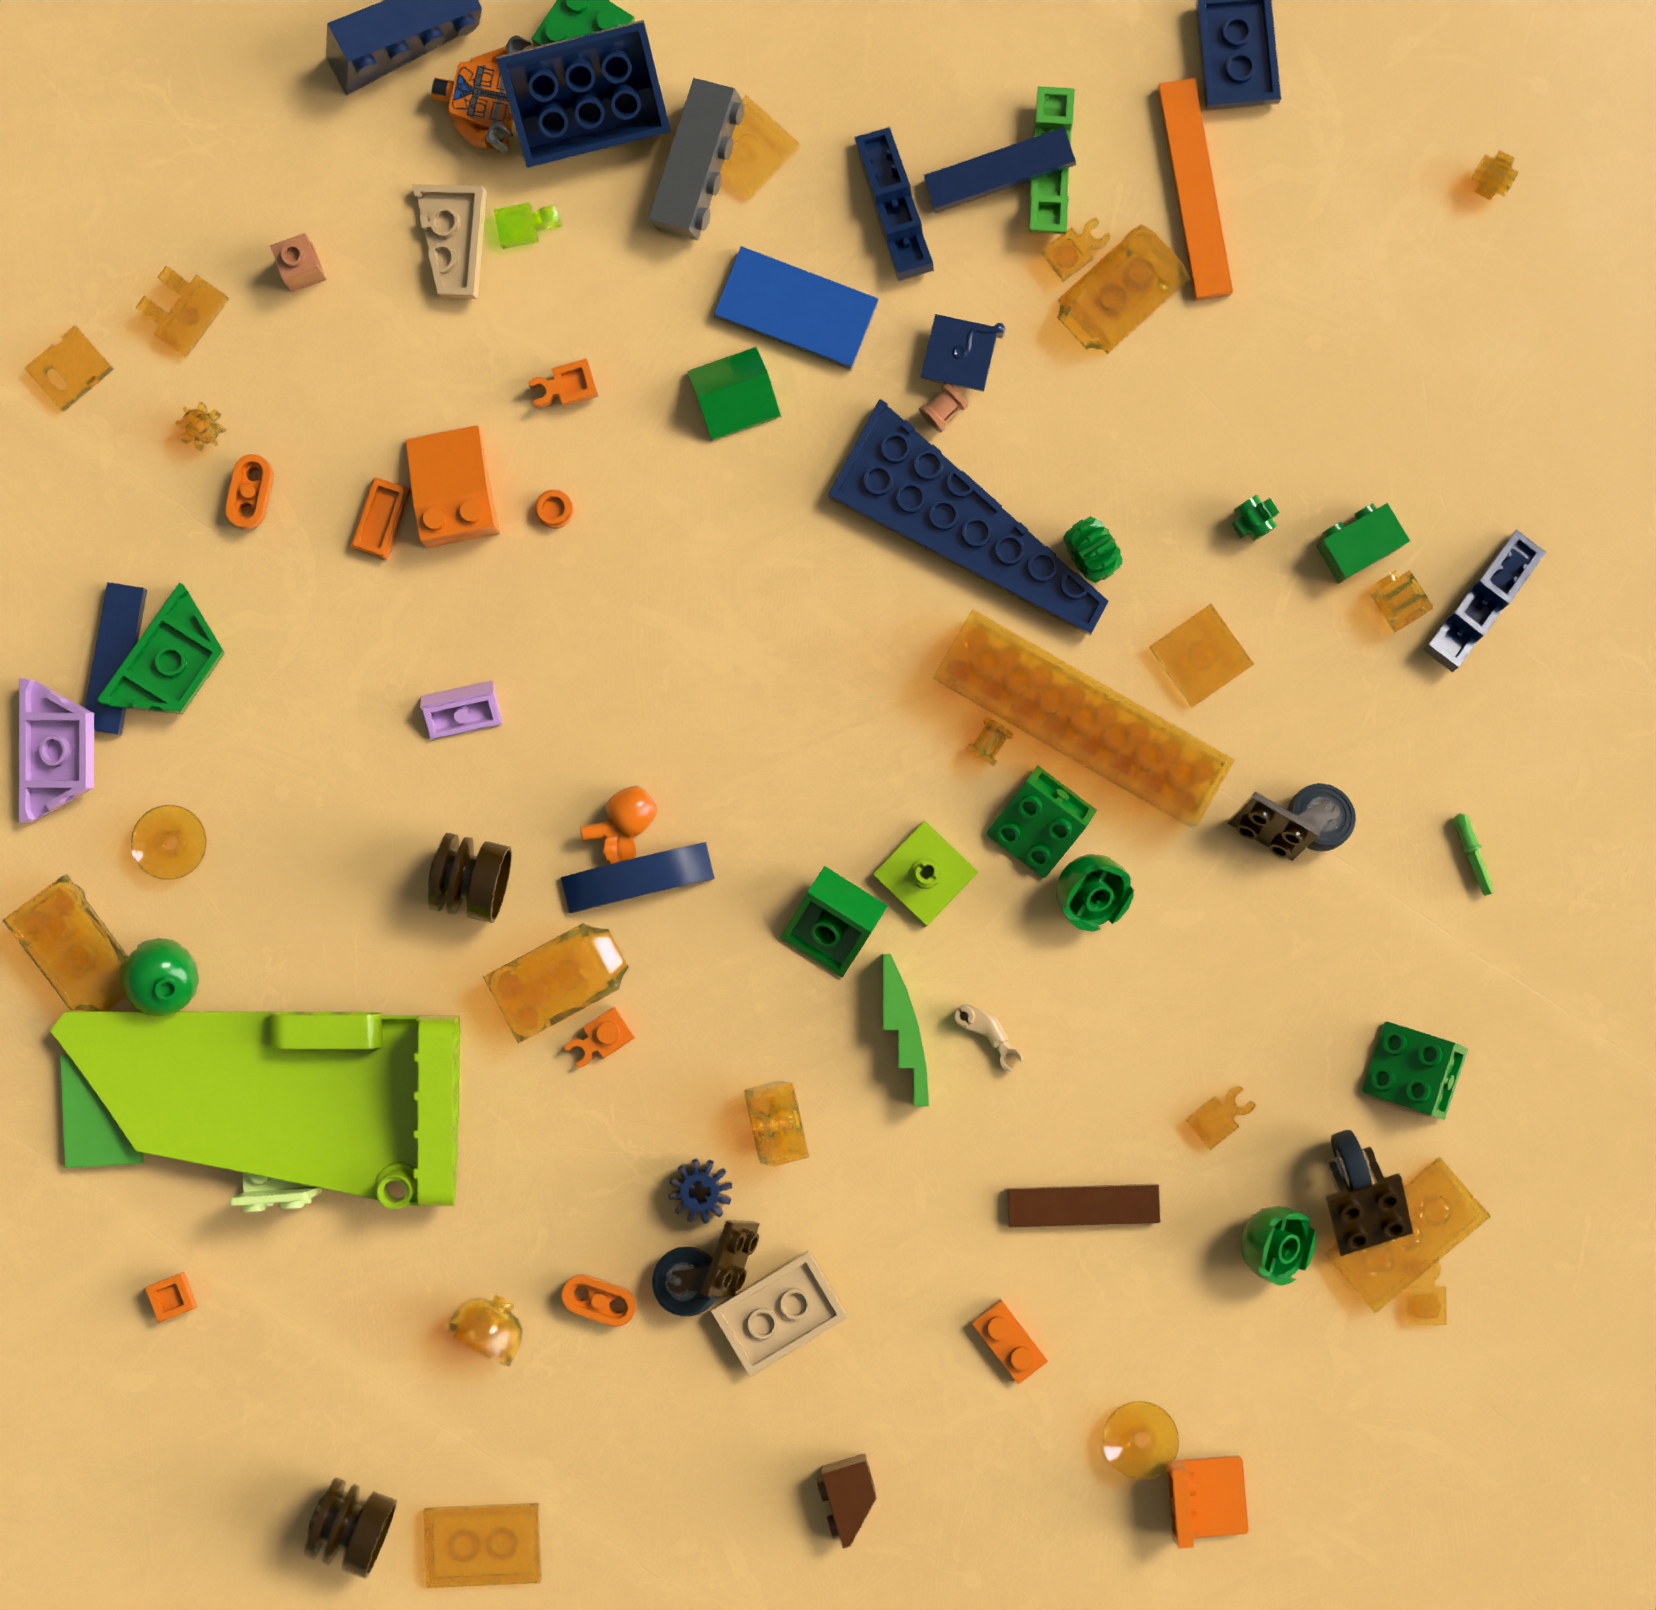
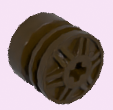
M446 833L434 855L429 872V909L441 911L446 903L447 913L456 914L464 899L467 900L468 918L494 923L499 915L509 880L512 861L511 846L485 841L478 855L474 856L473 838L464 837L459 846L458 835Z
M335 1478L327 1492L320 1498L307 1530L308 1536L304 1556L314 1560L323 1544H325L326 1547L322 1558L324 1564L329 1565L338 1550L344 1551L342 1570L367 1579L387 1536L395 1513L397 1500L373 1491L362 1507L357 1505L360 1487L353 1484L345 1499H342L346 1483L342 1479Z

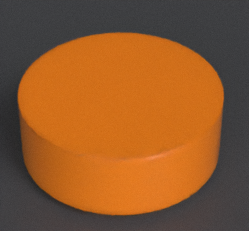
M548 490L538 497L535 504V512L538 519L545 526L561 528L571 520L573 504L564 492Z

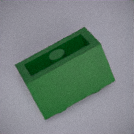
M1374 503L1355 513L1354 516L1357 520L1345 527L1341 521L1322 532L1325 539L1317 544L1316 547L1338 584L1410 542L1388 503L1379 508H1376Z

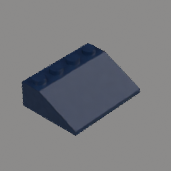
M644 20L496 57L527 168L671 132Z

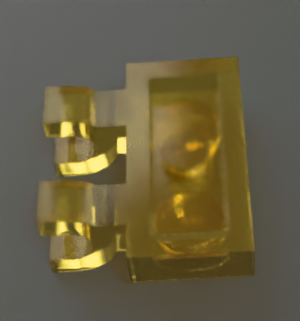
M165 266L157 278L165 286L180 295L178 300L168 313L146 296L142 297L136 308L144 316L159 325L153 333L155 337L187 358L229 298L197 274L189 283L168 266Z

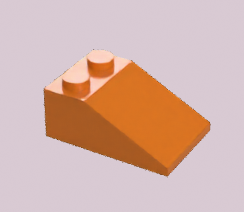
M479 425L406 439L413 505L420 541L427 548L500 534Z

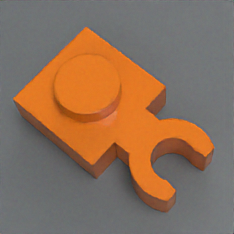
M587 358L551 368L554 379L547 380L542 377H536L528 382L531 390L538 387L546 389L544 397L533 400L536 408L549 406L554 398L560 397L563 407L598 397Z
M613 1007L583 1027L588 1035L586 1039H574L568 1042L564 1048L566 1051L573 1049L575 1046L583 1048L585 1052L584 1058L575 1064L577 1068H580L592 1060L595 1051L598 1050L604 1059L636 1037L617 1008Z

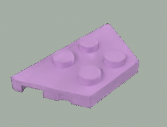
M19 678V822H34L94 788V713L34 679Z

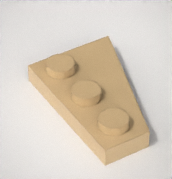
M412 184L414 195L419 204L421 213L419 217L422 229L425 230L428 255L438 295L442 298L478 299L487 190L483 186Z

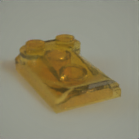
M1140 224L1137 228L1129 231L1115 248L1058 299L1060 310L1057 318L1086 349H1101L1109 354L1188 283L1191 277L1181 260L1159 236Z
M68 874L61 876L2 920L70 1011H107L126 997L121 988L119 974L122 961L127 954L86 900L83 889L78 884H75Z
M582 923L483 976L519 1044L618 991L621 980L629 967L609 929L595 928Z

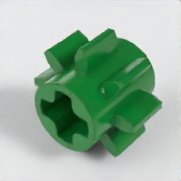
M1255 495L1234 509L1238 518L1231 524L1240 538L1249 534L1252 540L1256 541L1277 527L1273 518L1280 512L1271 498L1262 502L1258 495Z

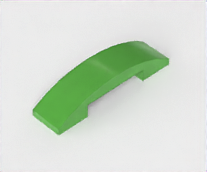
M1038 86L1033 138L1065 127L1071 144L1074 88ZM1069 168L1031 180L1029 232L1067 233Z

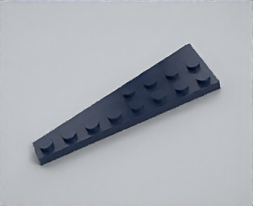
M879 399L833 484L828 498L1076 629L1091 635L1109 601L1083 577L1061 561L1048 546L1043 545L1028 531V528L1006 512L1000 503L963 470L960 471L941 454L942 452L936 446L931 445L908 421H904L886 402Z

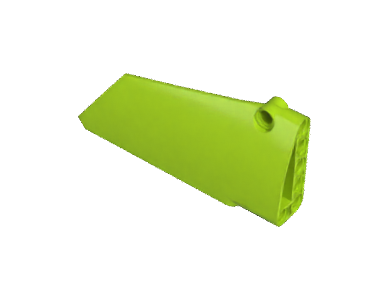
M66 1011L50 1030L97 1093L137 1152L379 1200L383 1206L389 1209H399L403 1206L455 1205L460 1099L459 1015H381L379 1012L178 1011L170 1015L154 1016L147 1015L142 1011ZM393 1180L402 1182L406 1187V1195L399 1198L392 1196L388 1192V1182Z

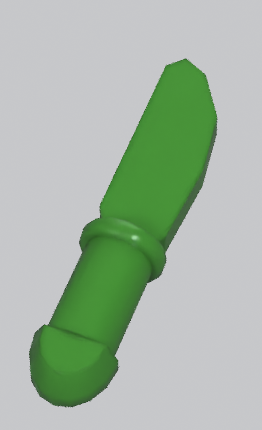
M1459 813L1453 819V824L1463 845V853H1468L1469 861L1484 896L1493 894L1488 871L1478 850L1482 846L1478 844L1469 817Z

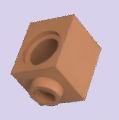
M306 233L270 245L282 280L292 292L326 280L315 246Z

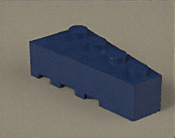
M384 0L327 23L326 59L344 93L348 95L452 39L470 34L479 26L482 7L478 0Z

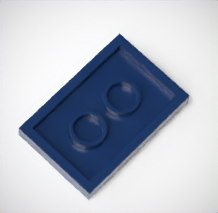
M1196 0L1195 6L1206 110L1279 104L1281 91L1272 0Z

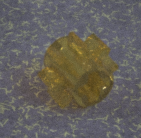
M1500 150L1493 158L1485 154L1471 177V180L1478 183L1475 193L1489 200L1496 193L1504 197L1518 174L1517 170L1511 168L1515 158Z
M199 402L197 409L190 410L187 407H183L185 412L183 419L175 422L177 426L185 431L180 439L185 444L190 443L194 439V446L199 451L203 450L204 444L211 443L214 446H218L216 440L218 434L226 432V429L216 422L221 417L220 412L214 409L207 414L208 409L203 402ZM199 421H202L205 427L202 432H199L196 426Z

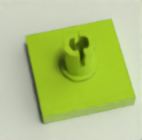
M924 820L880 866L873 876L920 921L928 926L974 878L978 871Z

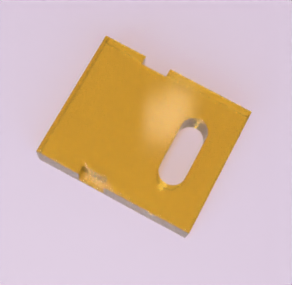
M76 325L61 336L63 340L59 344L49 346L24 368L63 412L114 370ZM50 369H55L66 382L65 389L59 390L48 378L47 372Z

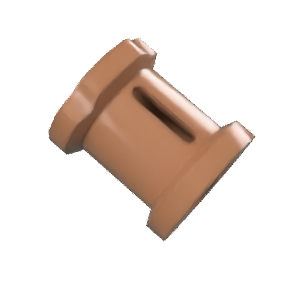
M948 383L941 387L942 392L927 406L923 404L919 408V412L924 419L940 433L945 430V424L959 410L964 411L968 407L965 399Z

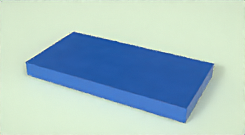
M741 246L714 316L852 369L878 304V298Z

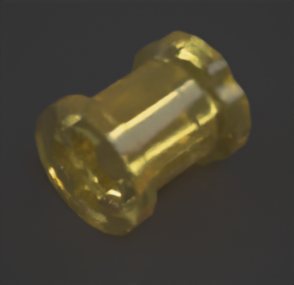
M986 717L983 721L984 728L973 744L969 743L966 749L980 760L994 766L997 762L995 759L997 753L1006 739L1011 740L1013 733L995 720Z

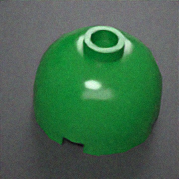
M1087 854L1074 859L1062 870L1057 881L1056 900L1065 917L1072 925L1080 930L1097 931L1100 930L1098 925L1104 924L1107 921L1113 924L1125 914L1134 897V889L1130 886L1131 878L1129 874L1117 862L1108 856Z
M162 938L143 941L137 945V949L129 957L127 955L122 961L119 974L122 991L130 1003L145 1014L154 1016L174 1014L187 1006L196 994L199 982L196 962L187 949L174 940Z
M1284 1206L1263 1208L1255 1213L1246 1224L1241 1239L1242 1257L1252 1272L1260 1278L1279 1286L1291 1284L1296 1279L1291 1276L1298 1269L1305 1271L1315 1252L1317 1236L1316 1231L1309 1226L1308 1221H1311L1309 1216Z

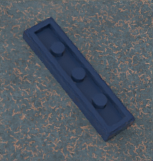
M1063 127L925 174L924 178L935 213L1076 166V160L1066 129Z
M107 582L85 705L87 710L94 713V731L122 735L126 709L103 706L97 699L139 640L147 589Z

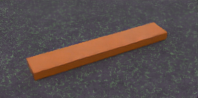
M1195 78L1159 83L1157 89L1195 301L1232 295V281Z

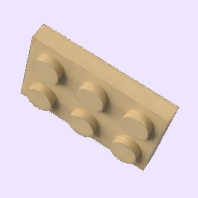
M809 1250L711 1309L712 1314L749 1376L754 1375L848 1318Z

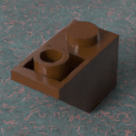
M866 1454L823 1465L822 1478L817 1479L822 1502L829 1500L833 1515L827 1516L832 1538L840 1537L843 1549L851 1546L876 1500V1489Z

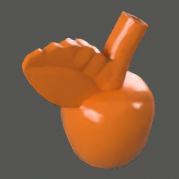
M637 785L617 792L608 800L605 811L610 818L609 820L598 824L580 826L582 841L604 837L602 850L607 862H610V864L635 858L636 845L633 837L642 834L650 826L657 814V805L644 789Z

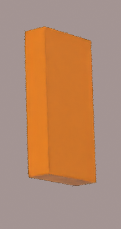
M373 477L350 547L388 560L411 490L407 487Z

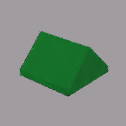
M757 347L687 371L712 441L781 417L767 369Z

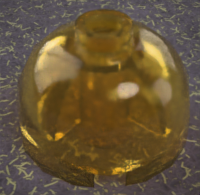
M494 1295L492 1300L481 1297L467 1300L457 1308L444 1328L446 1332H455L457 1330L453 1336L455 1339L489 1359L494 1354L501 1359L499 1364L510 1367L522 1343L523 1334L520 1320L511 1312L514 1305L498 1295Z

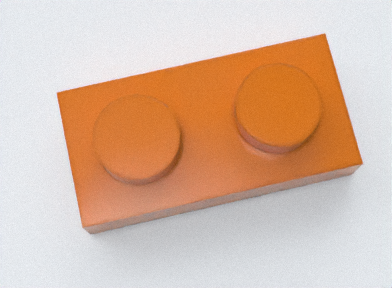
M1002 1299L971 1321L1018 1385L1048 1362L1047 1358Z

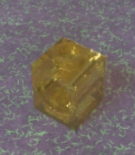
M1396 570L1376 582L1380 589L1370 595L1394 633L1434 608L1410 570L1401 576L1398 575Z

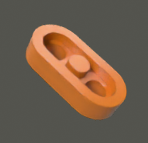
M245 455L236 462L225 507L226 515L230 522L245 530L254 529L263 522L274 478L271 465L259 455ZM253 470H260L261 476L257 481H250V473ZM251 505L253 507L252 515L243 517V508Z
M575 1275L566 1282L562 1289V1301L569 1311L610 1326L618 1327L627 1324L636 1311V1299L630 1290L590 1275ZM585 1287L589 1292L588 1298L584 1300L579 1299L575 1294L576 1288ZM614 1299L622 1300L625 1305L624 1310L620 1312L614 1311L611 1307V1301Z

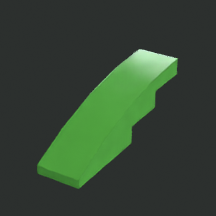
M882 954L883 1030H897L898 1068H913V1106H929L927 1066L919 1025L907 988L891 954Z

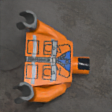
M515 35L511 37L504 47L471 58L469 62H460L454 81L437 77L433 81L432 99L449 103L448 114L455 125V129L473 147L496 148L499 152L506 153L508 148L504 144H508L510 137L514 136L511 132L514 120L496 57L521 51L526 46H531V42L520 36Z

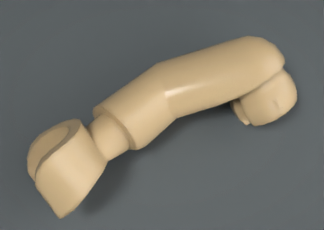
M968 1004L961 1005L956 1009L954 1019L957 1025L986 1036L993 1049L996 1048L1001 1055L1000 1064L1004 1070L1013 1071L1005 1062V1058L1009 1053L1015 1054L1023 1062L1021 1052L1012 1049L1007 1042L1009 1038L997 1017Z

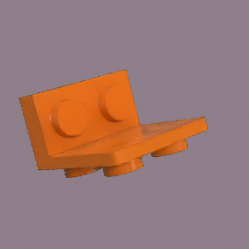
M1240 1456L1166 1461L1172 1538L1179 1549L1193 1548V1538L1248 1533L1243 1459Z

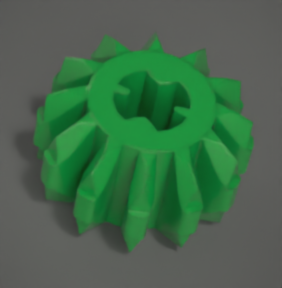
M1090 516L1085 520L1081 519L1066 531L1064 535L1066 550L1070 554L1071 560L1075 563L1077 570L1082 572L1084 578L1097 583L1113 575V572L1123 564L1122 556L1120 555L1121 550L1115 543L1116 539L1111 536L1109 529H1106L1101 521Z

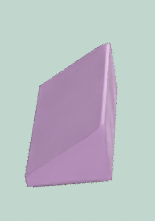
M493 681L427 694L421 697L420 709L429 740L502 724Z

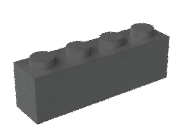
M693 78L648 217L657 230L697 241L699 240L701 230H706L710 220L709 206L712 196H716L721 187L722 176L720 172L723 162L728 160L732 153L733 139L731 137L735 125L741 123L744 115L743 100L735 88Z

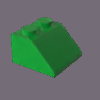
M824 866L779 938L843 978L888 905Z

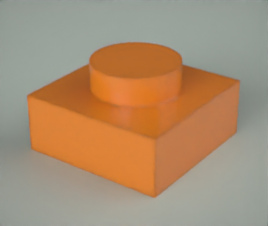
M185 1272L145 1287L158 1323L198 1307Z

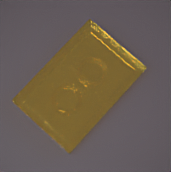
M539 1503L429 1507L423 1510L426 1588L541 1582Z

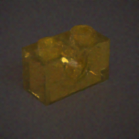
M774 1081L744 1089L759 1163L775 1167L808 1158L809 1154L794 1084L792 1082Z

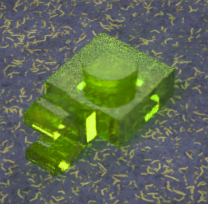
M530 202L494 209L499 241L503 249L539 242L537 231L562 226L560 213L557 211L556 205L545 206L533 212Z

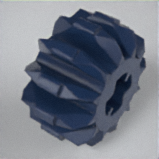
M695 1158L691 1162L693 1173L684 1165L678 1167L680 1175L685 1180L672 1177L669 1183L681 1190L669 1193L668 1197L669 1200L673 1201L682 1199L683 1202L677 1205L674 1210L677 1214L682 1213L687 1207L691 1210L687 1216L688 1222L692 1223L696 1213L701 1212V1220L705 1224L710 1220L709 1209L717 1217L723 1215V1210L716 1201L729 1205L731 1197L720 1193V1191L729 1190L733 1185L731 1181L722 1183L718 1181L726 1174L725 1168L719 1169L713 1175L710 1172L714 1166L713 1160L709 1159L705 1169L700 1170V1162ZM701 1181L703 1187H710L711 1193L707 1192L705 1200H700L697 1194H691L690 1188L694 1189L696 1186L695 1182Z

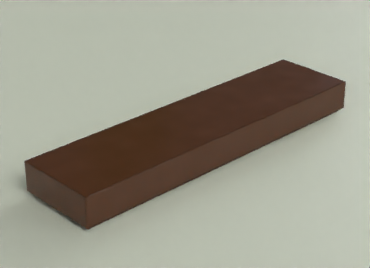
M1158 1184L1007 1188L1009 1227L1160 1223Z

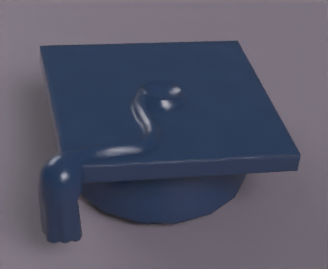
M935 314L921 378L984 392L996 338H1003L1005 332L1004 324L996 323L994 326Z

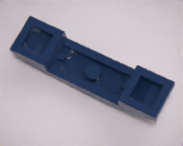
M706 842L641 856L561 877L569 914L715 879Z

